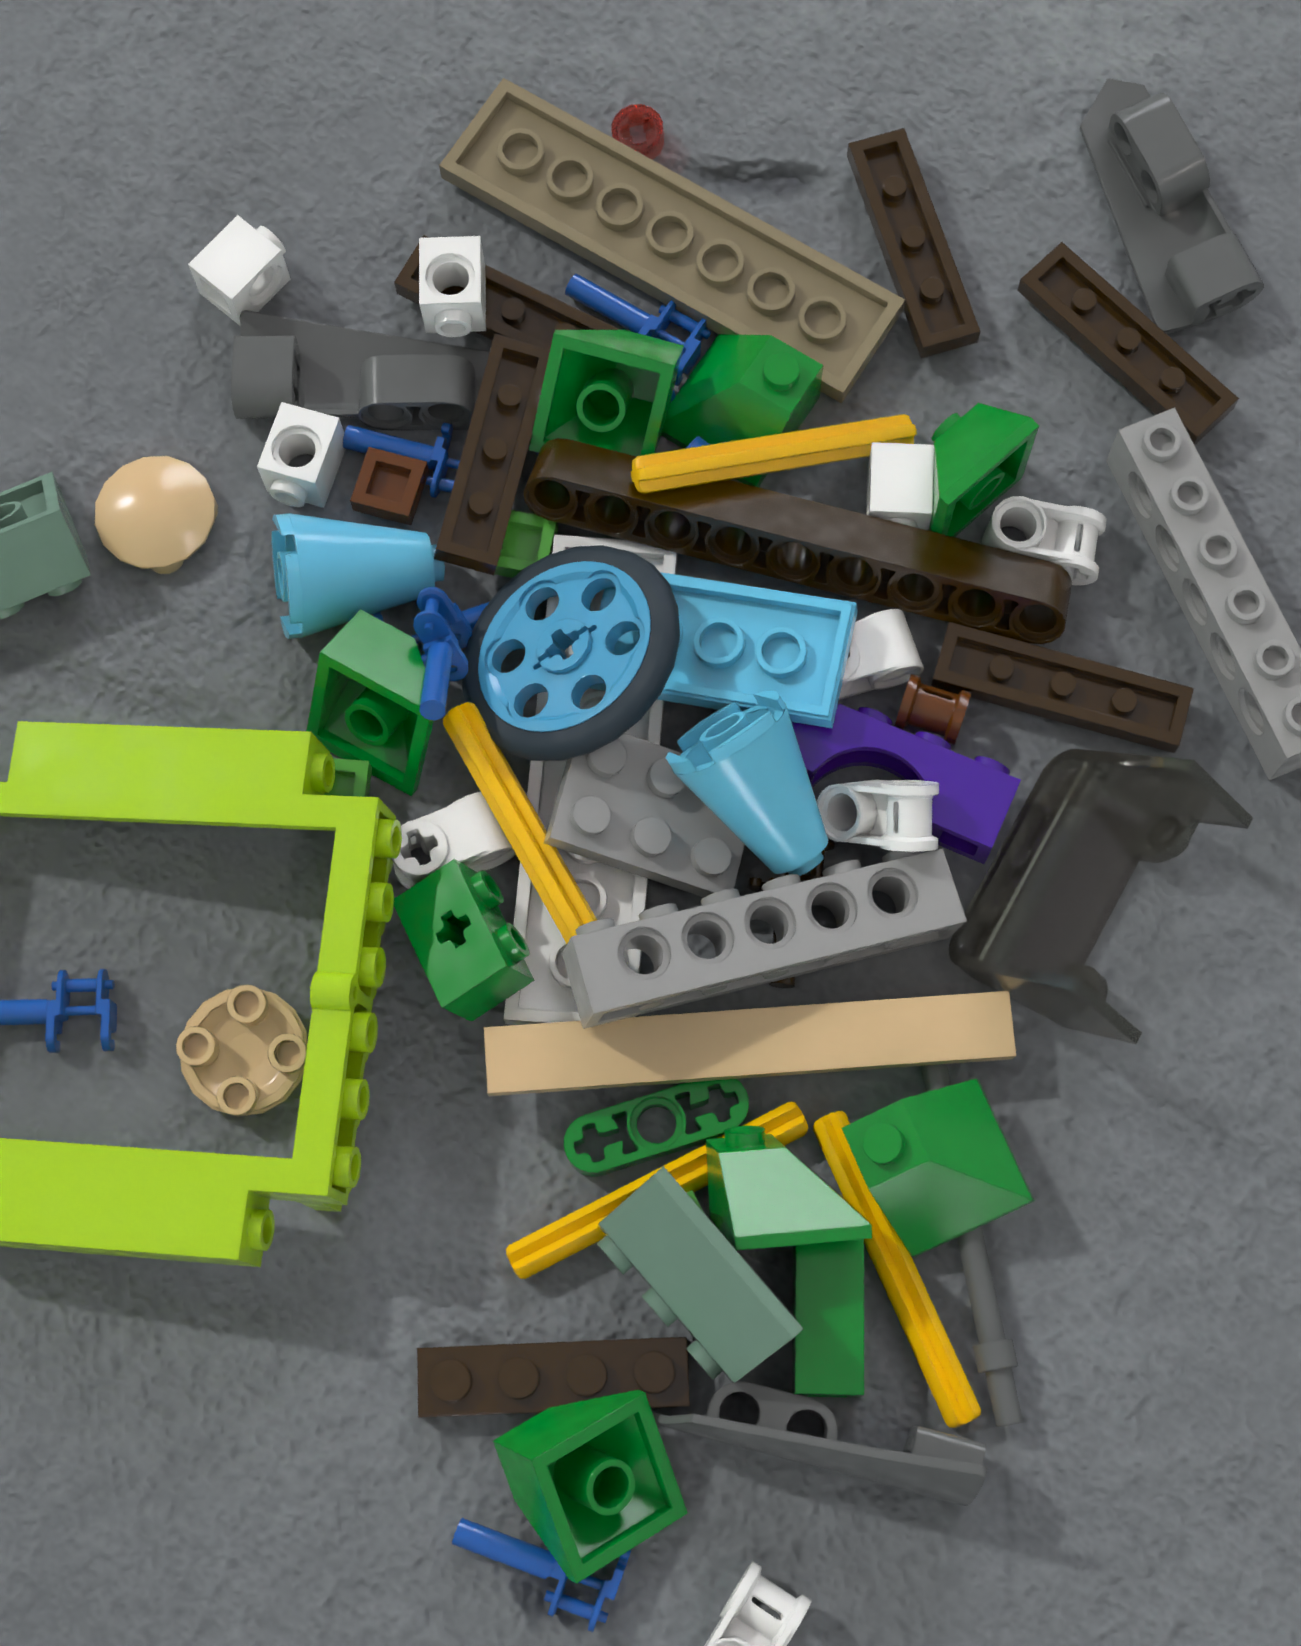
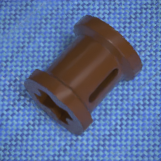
M911 673L894 727L903 730L907 725L944 736L945 741L955 745L971 693L962 690L959 694L932 687L921 683V677Z

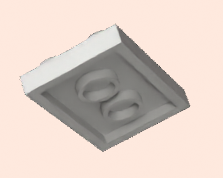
M626 733L592 753L567 759L544 844L701 897H706L722 890L734 889L745 846L673 773L666 756L668 752L680 756V752Z

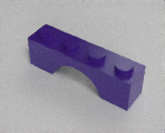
M838 703L833 728L792 722L812 788L827 775L852 766L880 768L896 775L902 780L938 782L939 794L932 797V835L938 838L939 846L985 864L1021 782L1020 779L1009 775L1010 770L1005 765L988 757L977 756L973 760L951 751V745L934 734L920 731L913 735L892 726V720L885 714L868 707H859L856 711Z

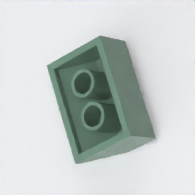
M53 472L0 492V619H4L20 611L25 605L24 602L46 593L49 596L66 594L77 588L82 583L83 578L91 575L87 554Z
M664 1166L598 1224L606 1236L597 1245L623 1275L632 1267L636 1269L651 1287L641 1297L667 1327L677 1319L695 1339L686 1350L712 1380L723 1372L733 1383L737 1382L803 1330L802 1326Z

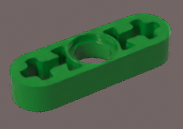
M737 1079L679 1084L578 1117L566 1130L564 1150L569 1163L577 1172L590 1177L607 1175L704 1144L706 1139H715L723 1136L725 1129L742 1126L748 1115V1094L745 1087ZM714 1089H720L724 1098L735 1097L738 1104L730 1108L729 1120L719 1122L714 1113H707L694 1118V1123L700 1131L686 1134V1117L684 1110L677 1102L678 1099L689 1097L690 1110L708 1104L709 1092ZM650 1108H664L675 1118V1132L670 1139L663 1143L648 1142L638 1132V1120L642 1113ZM627 1116L628 1135L637 1151L624 1154L622 1140L604 1147L605 1159L599 1162H592L588 1153H576L575 1147L584 1143V1131L596 1128L599 1137L619 1133V1128L614 1120Z

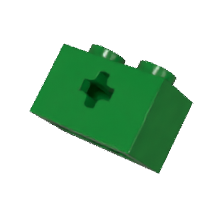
M453 859L394 898V908L441 1008L472 1022L535 980L524 960L530 955L524 938L511 923H506L498 905L504 902V899L495 881L486 871L476 872Z

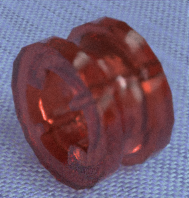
M634 104L621 109L615 115L611 124L612 138L652 160L661 153L664 147L663 121L657 111L643 104ZM633 126H643V132L646 133V141L633 143V137L630 136V128Z

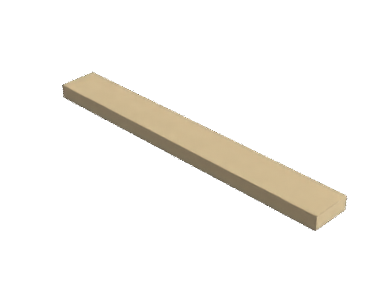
M1009 991L639 1016L583 1029L581 1021L484 1027L488 1096L1009 1060L1016 1057Z

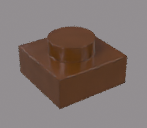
M368 447L350 499L353 511L411 526L429 474L427 462Z

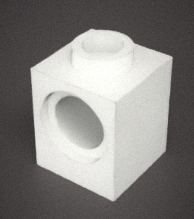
M238 215L188 264L199 293L239 326H241L240 314L242 311L259 312L291 280L283 257L286 250L281 241L266 227L259 226L255 229Z
M480 236L419 238V304L426 333H438L446 337H462L473 331H486L485 262ZM450 286L465 288L460 293L454 295L441 293Z
M281 402L257 465L265 488L274 499L293 507H303L305 503L325 507L346 450L343 448L344 431L340 418ZM309 454L314 456L305 466H288L289 462L298 455Z
M872 442L867 470L866 515L924 530L929 529L933 510L934 445Z

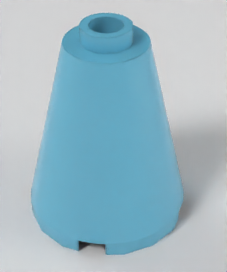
M291 513L273 515L272 520L278 529L272 531L275 589L277 599H282L283 602H288L289 615L280 616L285 637L288 639L302 638L347 623L360 609L371 615L417 600L421 590L435 587V582L444 581V562L434 559L437 544L431 545L430 538L425 532Z
M776 690L761 691L753 694L759 705L741 711L735 701L700 721L677 741L682 750L680 756L668 752L666 759L673 773L774 874L788 872L789 875L798 874L800 876L814 869L823 860L821 852L828 844V837L787 706Z

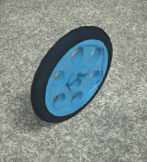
M597 545L577 546L550 554L521 570L501 587L482 611L472 630V636L468 639L465 656L469 662L468 673L462 679L465 702H472L476 705L491 738L498 748L504 753L527 760L563 761L594 752L618 739L641 720L661 695L674 668L680 642L678 605L670 584L652 563L637 554L613 547ZM609 587L616 588L614 599L607 607L599 611H590L592 599L598 592ZM550 597H559L558 606L549 617L543 620H534L535 611L539 604ZM630 631H640V638L634 649L623 655H614L615 643L622 635ZM572 645L574 653L567 658L565 650ZM525 649L522 663L513 671L501 673V665L505 657L513 650ZM596 684L606 685L605 695L596 706L590 709H580V701L586 690ZM542 692L548 693V701L540 713L533 717H523L525 704L532 696Z

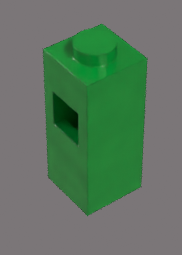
M864 1239L793 1245V1317L802 1326L803 1330L793 1338L792 1394L803 1397L861 1398L864 1396Z

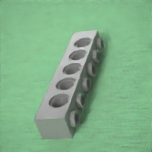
M1172 408L1119 429L1106 462L1265 774L1270 781L1301 768V648L1176 409Z
M942 848L925 853H920V851H892L882 857L883 863L861 868L859 860H849L826 868L822 871L823 877L801 882L798 874L778 877L763 884V891L740 896L738 889L718 891L701 899L702 906L678 911L677 905L674 903L655 906L641 912L638 915L639 921L615 926L614 919L612 918L586 923L575 930L577 935L570 938L562 952L582 1027L585 1029L948 939L967 920L944 850ZM872 891H881L889 895L895 904L896 914H889L880 910L874 903ZM821 905L828 908L835 916L837 927L830 929L817 923L812 915L811 906ZM750 920H763L771 925L776 933V943L768 944L759 941L751 932ZM699 934L708 938L715 948V958L704 959L695 955L688 946L687 936ZM638 949L645 952L653 962L654 972L639 974L632 971L624 960V951Z

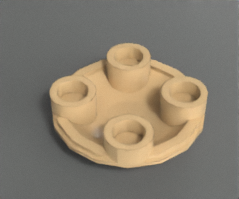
M169 456L143 457L123 465L104 483L95 502V527L104 547L121 562L141 569H152L159 574H170L177 571L182 566L183 561L188 559L206 542L218 514V505L206 478L189 463Z
M240 985L234 989L224 990L201 1004L187 1021L185 1030L179 1035L176 1050L181 1060V1072L192 1093L211 1109L238 1117L263 1114L287 1100L302 1081L308 1038L307 1031L296 1010L277 994L261 990L252 985Z

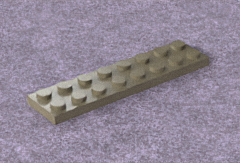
M505 78L501 80L439 165L442 179L667 305L672 300L676 304L677 311L699 322L702 318L706 319V327L717 334L772 335L823 364L820 392L840 403L844 401L904 309L905 299Z

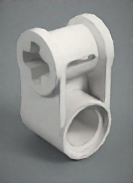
M1012 496L1004 499L996 506L981 543L1053 562L1062 566L1069 573L1072 585H1088L1098 580L1099 566L1094 562L1098 536L1105 532L1107 518L1102 513L1087 507L1063 506L1029 499L1024 496ZM1005 526L1015 527L1024 533L1027 540L1021 542L1008 539L1003 534L1001 528Z
M884 610L855 622L839 700L871 690L892 688L908 682L911 673L915 675L922 673L924 670L903 610Z
M876 779L834 784L825 788L817 799V805L827 837L831 840L880 846L881 849L891 851L917 852L938 849V838L932 835V797L939 794L938 782Z
M476 792L456 800L443 809L403 824L401 826L402 843L400 853L392 861L394 862L396 877L403 886L409 889L453 859L479 872L481 870L493 869L514 857L516 853L481 792ZM422 847L423 852L426 855H430L431 861L425 865H419L417 859L411 856L413 849Z
M752 1561L720 1614L721 1619L705 1646H787L803 1620L812 1600L803 1594L798 1598L793 1597L762 1576V1567ZM755 1597L779 1614V1618L776 1619L752 1602V1598Z

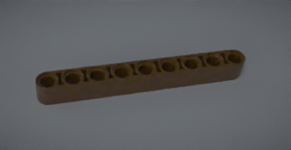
M557 438L549 440L541 447L524 489V501L529 509L537 516L550 521L941 621L956 623L1028 643H1050L1060 638L1065 631L1072 585L1071 577L1062 566L1035 557L731 480L643 494L637 491L630 473L632 471V460L637 456L570 439Z

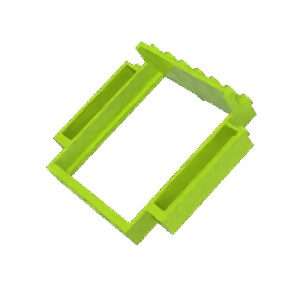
M17 722L8 781L0 782V816L336 832L318 967L313 975L310 986L312 1013L292 1159L0 1138V1247L261 1267L263 1251H267L270 1248L274 1236L275 1221L273 1212L269 1209L270 1199L296 1201L315 1210L341 1212L342 1205L348 1204L349 1193L352 1188L356 1187L361 1172V1153L359 1148L355 1147L357 1128L360 1121L366 1117L369 1107V1084L363 1077L365 1063L368 1060L369 1053L374 1051L377 1042L378 1022L375 1013H372V1005L377 989L381 987L385 977L386 956L384 949L380 947V941L386 923L390 921L393 913L394 892L391 883H388V878L394 863L392 859H396L400 853L402 830L396 815L379 797L324 795L333 788L335 763L330 751L312 732Z

